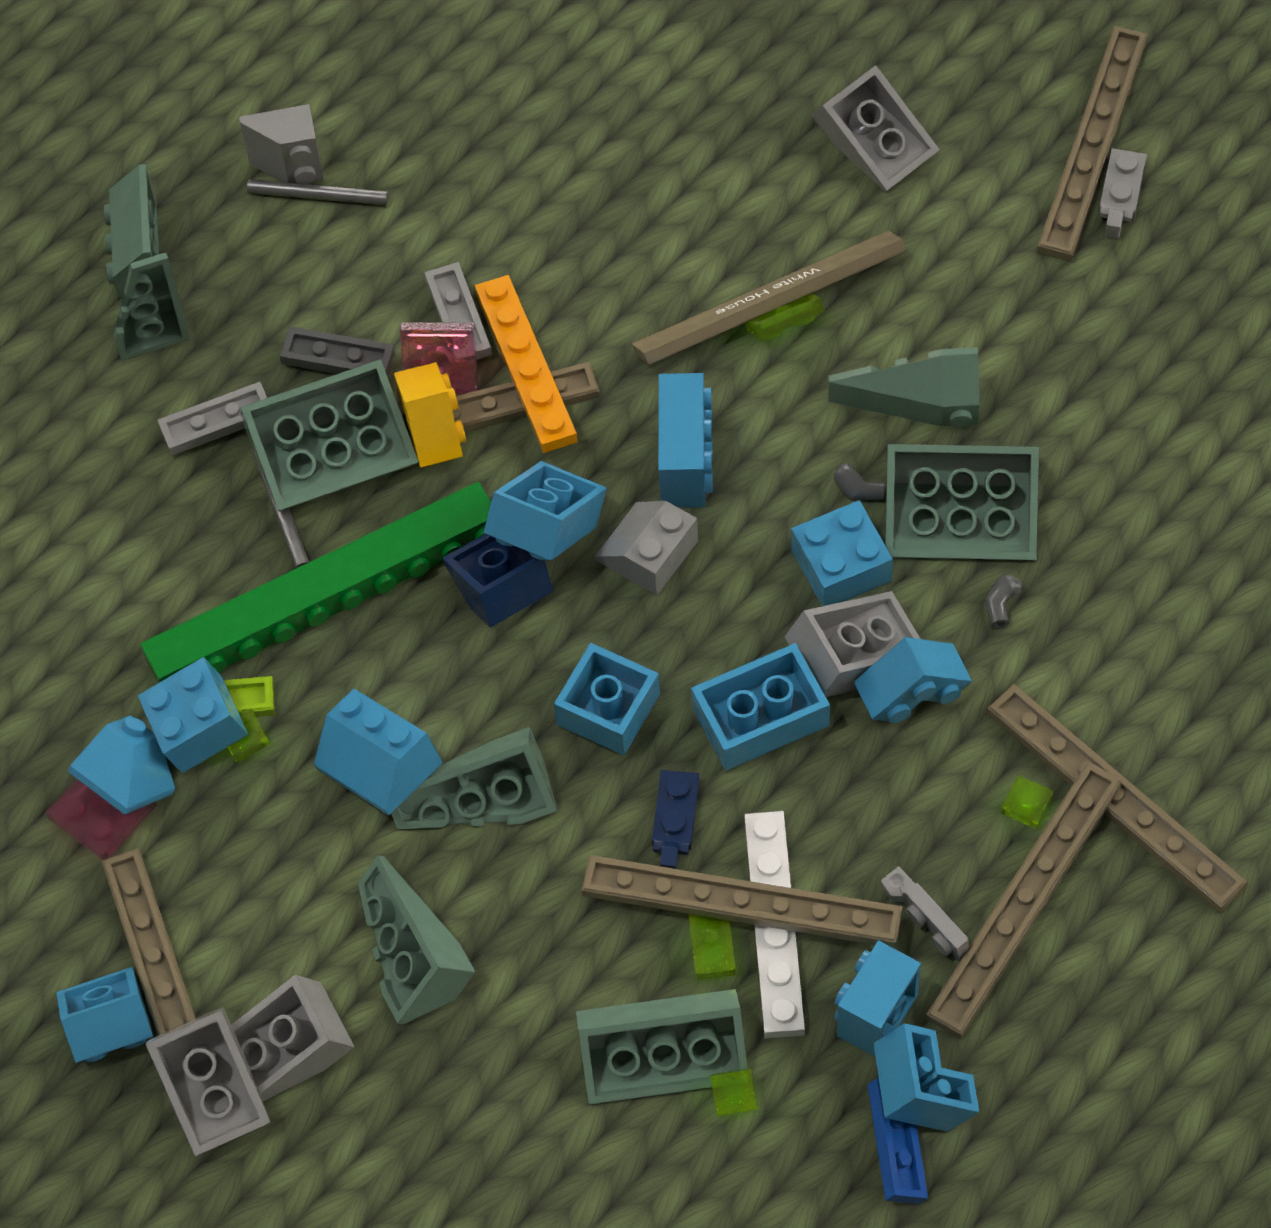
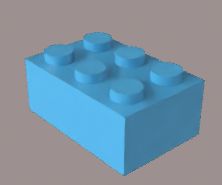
M703 373L659 374L658 471L660 501H667L678 508L706 507V493H713L711 387L704 388Z
M540 461L494 492L484 533L495 537L496 541L502 545L516 546L528 551L536 559L551 561L597 528L607 488Z
M796 643L691 688L692 710L725 771L830 726V704Z

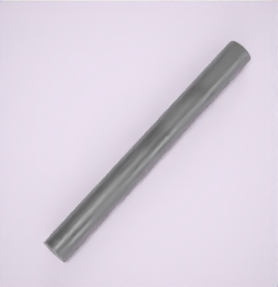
M249 179L247 183V193L385 206L388 203V191Z
M251 448L295 568L301 567L309 563L290 510L286 509L278 512L253 448Z

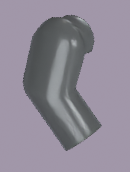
M848 463L840 464L836 468L834 481L850 500H884V482H865L853 465Z
M1009 574L999 577L985 597L990 625L993 629H1002L1009 625L1006 602L1009 598H1016L1017 594L1022 592L1021 581Z

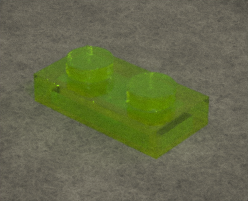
M811 293L745 322L747 331L758 339L769 340L782 334L783 329L792 325L801 326L812 322L815 319V315L825 312L821 298Z
M688 914L696 980L735 976L736 967L729 920Z

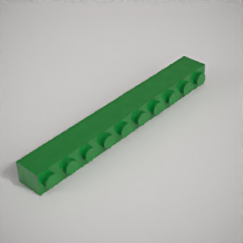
M479 481L140 643L145 660L157 683L162 682L202 657L218 673H221L227 666L241 659H250L256 656L262 649L276 642H285L291 639L295 633L309 626L321 625L330 616L340 611L356 608L363 600L378 593L389 592L400 582L411 577L424 575L430 568L442 563L443 557L485 534L484 529L491 501Z

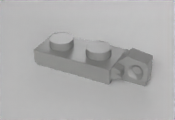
M1111 149L1099 207L1100 217L1108 218L1106 238L1119 240L1122 222H1132V219L1134 220L1147 154Z
M898 866L881 880L883 889L891 901L903 902L905 906H908L905 909L906 913L919 928L925 925L934 934L931 939L943 955L947 956L951 953L960 962L969 949L968 937L918 883L915 884Z

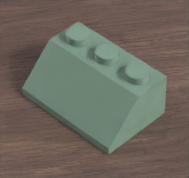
M146 164L136 166L109 189L110 204H104L105 222L107 226L111 225V233L105 234L107 254H112V262L106 264L109 284H115L119 297H123L130 263L160 254L157 203Z

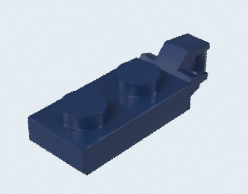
M661 770L652 847L653 852L661 853V867L677 869L679 854L688 855L689 850L692 849L700 783L699 773Z

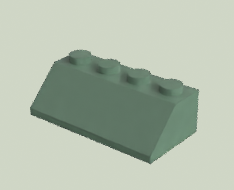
M736 989L576 1011L589 1104L749 1082L741 1010Z

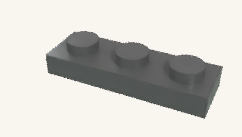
M289 326L280 353V361L284 365L339 374L381 359L388 377L395 355V348L393 344Z

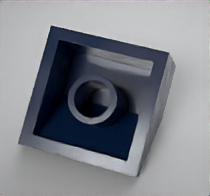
M488 534L480 536L442 558L444 565L470 609L489 627L504 621L511 615L553 592L545 560L536 559L528 551L519 547L502 545L496 541L495 537Z

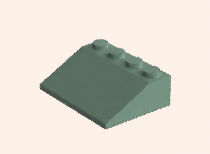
M381 359L241 407L243 424L278 512L419 463Z
M888 444L885 546L891 557L1037 560L1039 447Z

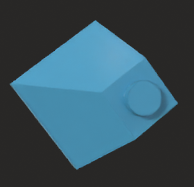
M131 715L107 724L68 769L71 775L124 815L172 795L175 789L166 757L162 753L154 732L147 728L143 721Z

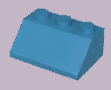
M353 689L327 713L314 766L318 771L389 816L443 762L426 732L356 689Z

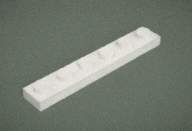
M784 811L744 814L750 881L791 888ZM754 925L765 1039L805 1036L795 931Z

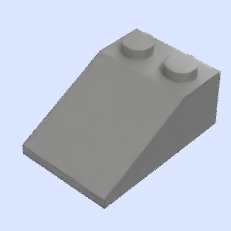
M876 65L811 115L830 141L884 192L940 150Z
M892 591L804 610L785 635L789 646L794 643L797 644L825 697L857 689L854 681L904 637L920 639Z
M298 975L291 977L231 1025L262 1101L325 1071L354 1048L322 983Z
M223 1007L147 1041L148 1051L195 1156L271 1122Z

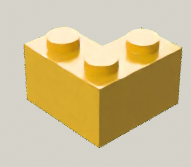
M436 362L394 373L401 406L408 423L413 448L420 468L463 457L460 443L466 442V436L461 420L455 422L453 410L459 409L448 374H441Z

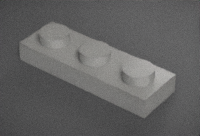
M459 262L424 272L426 283L457 366L491 356V346Z
M257 382L158 419L159 428L171 456L245 429L241 418V407L266 399L267 396L261 382Z

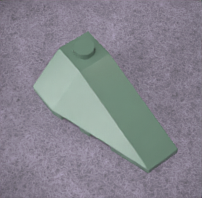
M167 253L130 263L114 331V339L121 361L190 340Z
M978 347L940 349L928 352L929 359L909 363L906 357L895 360L894 366L882 370L873 366H867L829 375L828 400L833 403L937 426L963 428L978 424L980 409Z
M528 727L492 740L440 765L391 815L398 829L445 827L447 824L471 823V826H484V823L507 822V825L523 824L556 812L557 806L544 759L531 728Z
M377 855L358 882L366 923L368 926L373 927L377 946L372 950L375 961L381 962L385 979L380 982L382 995L397 1024H406L456 1000L475 974V970L460 943L384 856Z

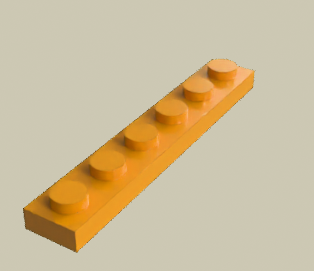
M509 275L474 285L478 301L542 453L578 443L575 428Z

